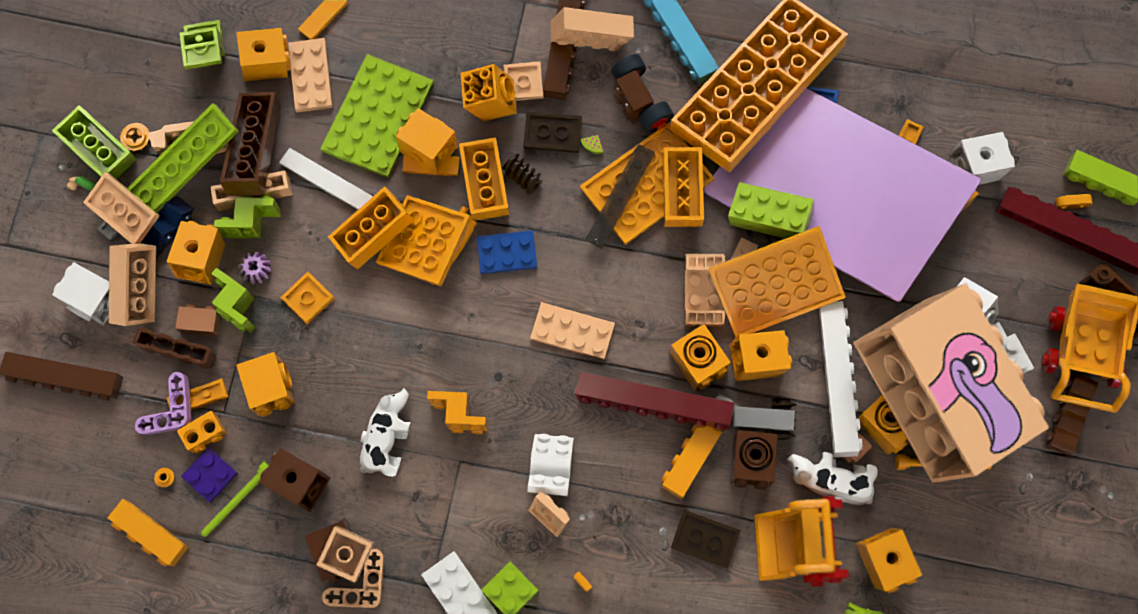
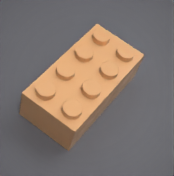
M564 7L551 20V42H558L559 45L575 44L576 47L591 46L593 49L608 48L610 51H618L634 38L633 16Z
M140 243L110 246L109 323L130 326L155 322L156 246Z

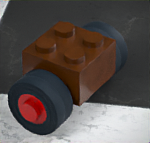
M633 54L621 59L611 69V73L616 80L614 98L618 105H622L624 109L623 114L627 120L630 119L632 124L640 122L643 129L650 133L665 127L667 123L671 122L674 113L665 101L654 104L653 98L640 78L646 71V65L638 54Z

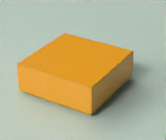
M580 572L574 575V580L585 592L592 588V585Z

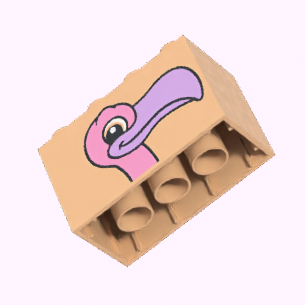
M967 283L923 300L853 342L932 483L974 477L1049 428L1043 418L1044 408L1042 404L1029 394L1023 383L1024 374L1017 363L1009 359L1002 346L1003 336L995 326L990 325L982 311L983 302L977 292L970 289Z

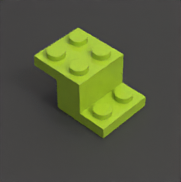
M220 20L183 26L184 32L180 33V41L185 69L222 63L221 56L226 55Z
M245 195L242 198H235L234 220L229 217H222L221 220L215 219L214 227L218 228L223 238L261 239L262 217H281V209L274 198L270 196L253 198L252 196Z
M215 268L211 274L216 278L214 282L222 289L212 302L216 307L215 311L226 321L234 324L243 333L245 330L252 333L255 326L243 314L255 298L246 288L218 268Z

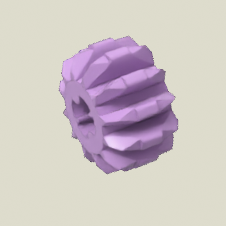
M255 252L252 256L248 253L247 259L241 258L244 264L238 265L239 269H241L239 275L244 277L243 280L245 282L250 281L251 284L255 285L258 280L261 284L263 283V277L265 279L269 278L266 273L272 271L268 267L271 265V262L266 260L267 257L264 254L260 256L258 252Z

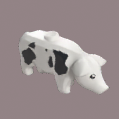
M404 388L397 394L383 396L380 399L376 410L370 418L367 431L362 433L360 440L363 443L360 455V471L362 473L380 471L390 477L397 474L402 457L396 458L388 453L392 450L395 438L407 439L410 422H403L398 418V413L404 408L409 397L408 392Z
M827 452L822 453V460L817 465L795 454L786 459L792 465L793 480L797 484L804 485L822 496H835V499H842L846 503L854 505L872 504L874 495L873 482L878 472L876 466L868 464L865 468L861 465H853L854 471L852 473L847 469L836 468V459H833L834 455Z

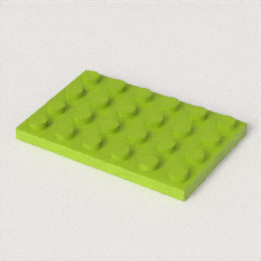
M367 54L320 148L321 152L389 179L401 154L396 133L400 127L407 123L411 113H415L418 108L422 110L434 85V80Z

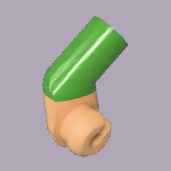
M77 176L68 180L67 188L75 191L78 186H82L92 191L96 183L85 177Z

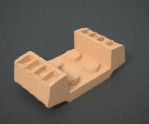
M193 122L165 125L161 130L148 133L151 145L159 156ZM228 143L217 154L227 151Z
M685 254V327H700L703 324L706 327L724 326L725 311H723V304L709 271L710 267L725 262L724 254Z

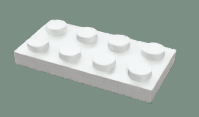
M455 551L421 574L448 614H497Z

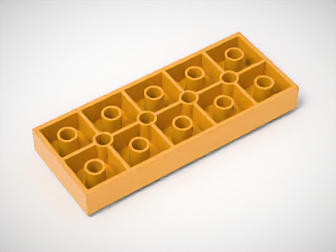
M782 0L672 118L671 131L693 147H702L704 155L730 173L846 44L848 33L800 1Z

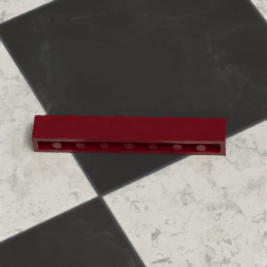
M1008 187L1003 192L995 210L996 213L1138 275V243L1128 240L1124 235L1114 234L1106 227L1096 226L1088 219L1078 218L1070 211L1060 210L1054 204L1040 201L1036 196L1022 193L1018 188Z
M580 372L575 392L577 400L583 404H590L592 402L597 403L598 406L603 408H609V406L616 407L617 410L622 412L631 410L636 411V414L647 416L648 414L655 415L656 418L661 420L670 418L675 419V422L681 424L690 422L694 423V426L700 428L709 426L720 432L730 431L735 410L734 402Z

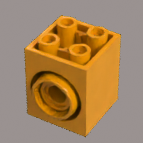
M282 28L236 32L244 82L288 77L287 71L291 70L287 36L286 34L282 35Z
M491 64L460 73L464 109L483 122L517 113L514 79L498 66Z
M419 108L415 113L413 112L409 115L407 123L400 127L396 133L400 153L415 160L435 175H437V172L442 167L441 164L436 162L435 157L443 160L446 156H451L458 148L455 131L441 120L430 116Z
M194 221L180 222L167 259V264L175 278L209 285L213 284L215 277L211 273L215 268H218L226 245L218 228H215L213 225H199Z
M705 324L673 343L669 352L695 391L699 388L701 391L706 389L715 378L717 380L723 378L727 374L726 372L729 370L728 367L731 363ZM695 354L701 355L702 358H697Z
M784 330L740 334L729 344L735 382L777 378L791 369L792 358L788 354L787 349L789 347V340L785 336Z
M275 352L237 364L249 409L255 414L261 415V417L268 416L274 410H285L295 403L291 391L292 381L285 363L282 362Z
M883 395L857 418L860 420V427L887 455L892 452L896 454L908 444L906 435Z
M890 528L855 543L875 589L891 593L898 590L899 585L915 583L918 581L917 578L922 576L902 529Z

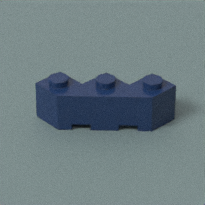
M179 196L171 198L164 204L159 218L140 244L156 246L157 258L174 240L180 222L192 220L191 216L194 209Z

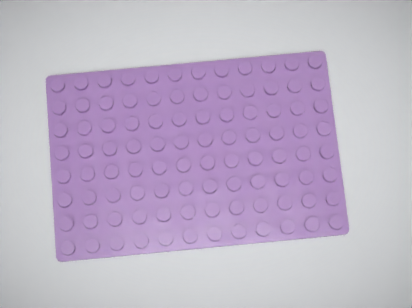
M806 88L730 173L721 166L713 175L715 180L704 188V193L731 208L739 182L814 199V212L808 230L820 226L834 267L890 299L900 302L979 186L981 179Z

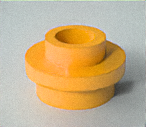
M169 468L159 469L154 476L155 483L163 488L172 485L175 479L174 472ZM166 474V480L162 481L161 476Z

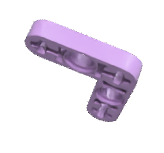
M174 372L170 375L168 380L170 411L142 416L137 419L135 429L138 433L151 435L178 430L191 422L190 389L187 375L180 372ZM179 378H181L182 381L176 384V381H178ZM179 395L184 397L181 405L176 404V399ZM181 416H184L181 422L173 421V419H180ZM163 417H166L167 424L161 428L159 422ZM146 423L153 424V426H146L143 429V425Z

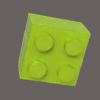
M511 562L481 590L504 614H517L539 592Z

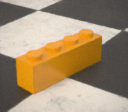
M693 426L691 429L694 432L692 437L685 439L681 446L684 449L681 455L676 454L671 462L673 465L670 472L666 471L660 480L664 482L662 484L663 489L681 500L722 432L714 430L713 427L706 426L705 428Z
M122 499L108 516V519L112 521L111 526L118 531H125L127 533L126 537L133 543L138 541L143 545L141 547L143 551L149 555L155 554L158 557L156 560L165 567L167 565L174 567L189 548L128 500Z

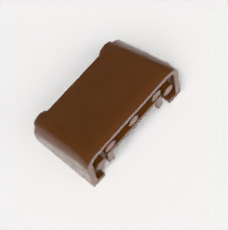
M1099 263L1094 266L1078 282V284L1138 296V291L1105 263ZM1138 320L1133 340L1138 337Z

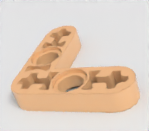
M371 549L365 562L363 589L328 588L323 592V602L332 607L376 608L379 606L382 600L384 554L378 549ZM374 553L380 557V560H376V567H380V570H368L369 566L373 567V561L370 560V556H373ZM371 573H377L379 576V580L375 584H370L368 581V576ZM334 591V595L342 596L343 604H340V599H333V603H330L327 595H331V592ZM350 592L357 594V601L353 604L347 602V595ZM361 592H364V597H370L371 593H374L377 601H373V604L370 605V601L362 600L363 605H360L362 599Z

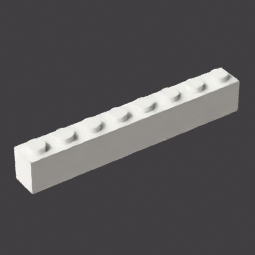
M836 301L818 309L834 458L858 456L859 450H862V438H858L857 432L860 431V420L856 419L855 412H858V401L854 400L853 393H856V383L851 378V374H854V364L849 360V356L852 355V346L847 341V337H850V328L845 323V319H848L847 307L844 308L843 301Z

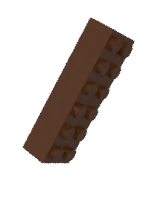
M275 92L239 93L232 123L239 132L228 142L220 179L226 196L264 195L281 109Z

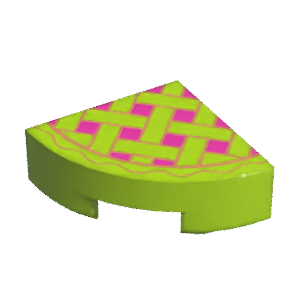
M598 135L580 139L583 148L594 154H603Z

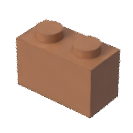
M187 304L185 307L179 306L175 329L184 334L218 336L221 316L215 311L216 308L212 306H205L204 308H197V306Z

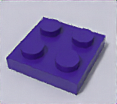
M208 447L181 477L208 502L212 503L238 473Z

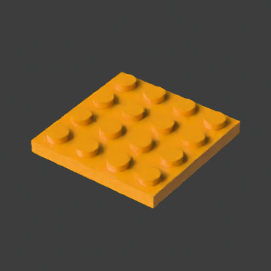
M406 195L402 205L415 220L381 249L376 263L441 287L472 217L468 214Z

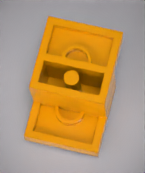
M427 392V399L430 405L434 406V409H445L446 407L445 424L449 430H452V433H463V430L471 431L472 434H483V431H488L486 417L469 416L470 398L468 393Z

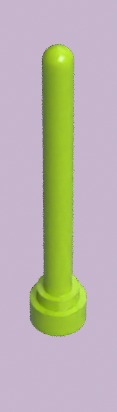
M266 461L261 463L257 470L258 473L201 531L203 537H207L259 484L262 472L269 466Z

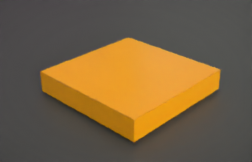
M309 272L304 274L280 297L307 325L335 299Z

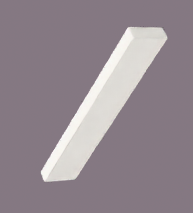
M291 148L288 149L279 162L281 166L356 210L360 209L373 197Z

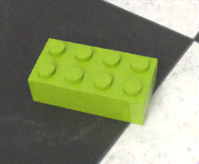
M80 105L52 130L63 143L100 177L106 172L117 179L137 160L128 149Z
M739 182L728 214L729 224L764 234L788 238L808 230L814 212V199Z

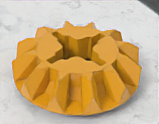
M129 124L121 132V144L133 152L142 150L145 146H148V133L150 131L143 124ZM136 134L139 137H142L140 139H137L136 142H134V140L131 139L132 137H135Z

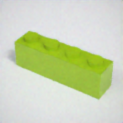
M1076 150L1071 155L1063 173L1069 180L1080 182L1089 189L1098 190L1107 197L1121 200L1125 205L1134 206L1138 202L1137 175L1079 150Z

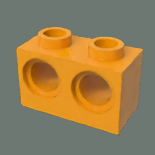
M212 410L177 430L186 449L191 453L202 452L206 449V445L222 440L223 435L227 434L217 414ZM215 424V430L212 433H208V427ZM198 434V440L195 443H191V437Z

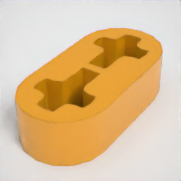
M1091 194L1066 195L1055 199L1056 206L1060 210L1087 208L1093 205Z

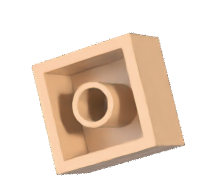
M335 526L317 566L356 582L374 542L339 526Z

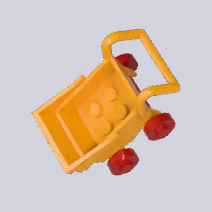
M1076 284L1075 289L1071 291L1066 315L1064 307L1054 306L1048 314L1047 322L1049 323V329L1053 331H1060L1063 325L1060 349L1058 351V349L1048 348L1041 358L1043 372L1053 374L1055 369H1059L1062 372L1060 381L1051 393L1052 399L1112 413L1119 411L1128 398L1131 388L1130 381L1124 371L1126 350L1130 351L1132 348V340L1138 320V296ZM1070 369L1100 375L1101 379H1107L1109 387L1119 388L1122 384L1121 393L1112 405L1061 394L1068 384Z
M823 496L822 499L792 501L788 504V508L755 514L759 581L782 580L796 577V575H803L804 583H811V587H822L823 583L826 582L831 584L842 583V579H848L849 570L840 569L842 561H837L833 524V518L838 517V513H835V510L843 509L842 499H835V496ZM821 521L823 522L825 558L822 557L820 534Z

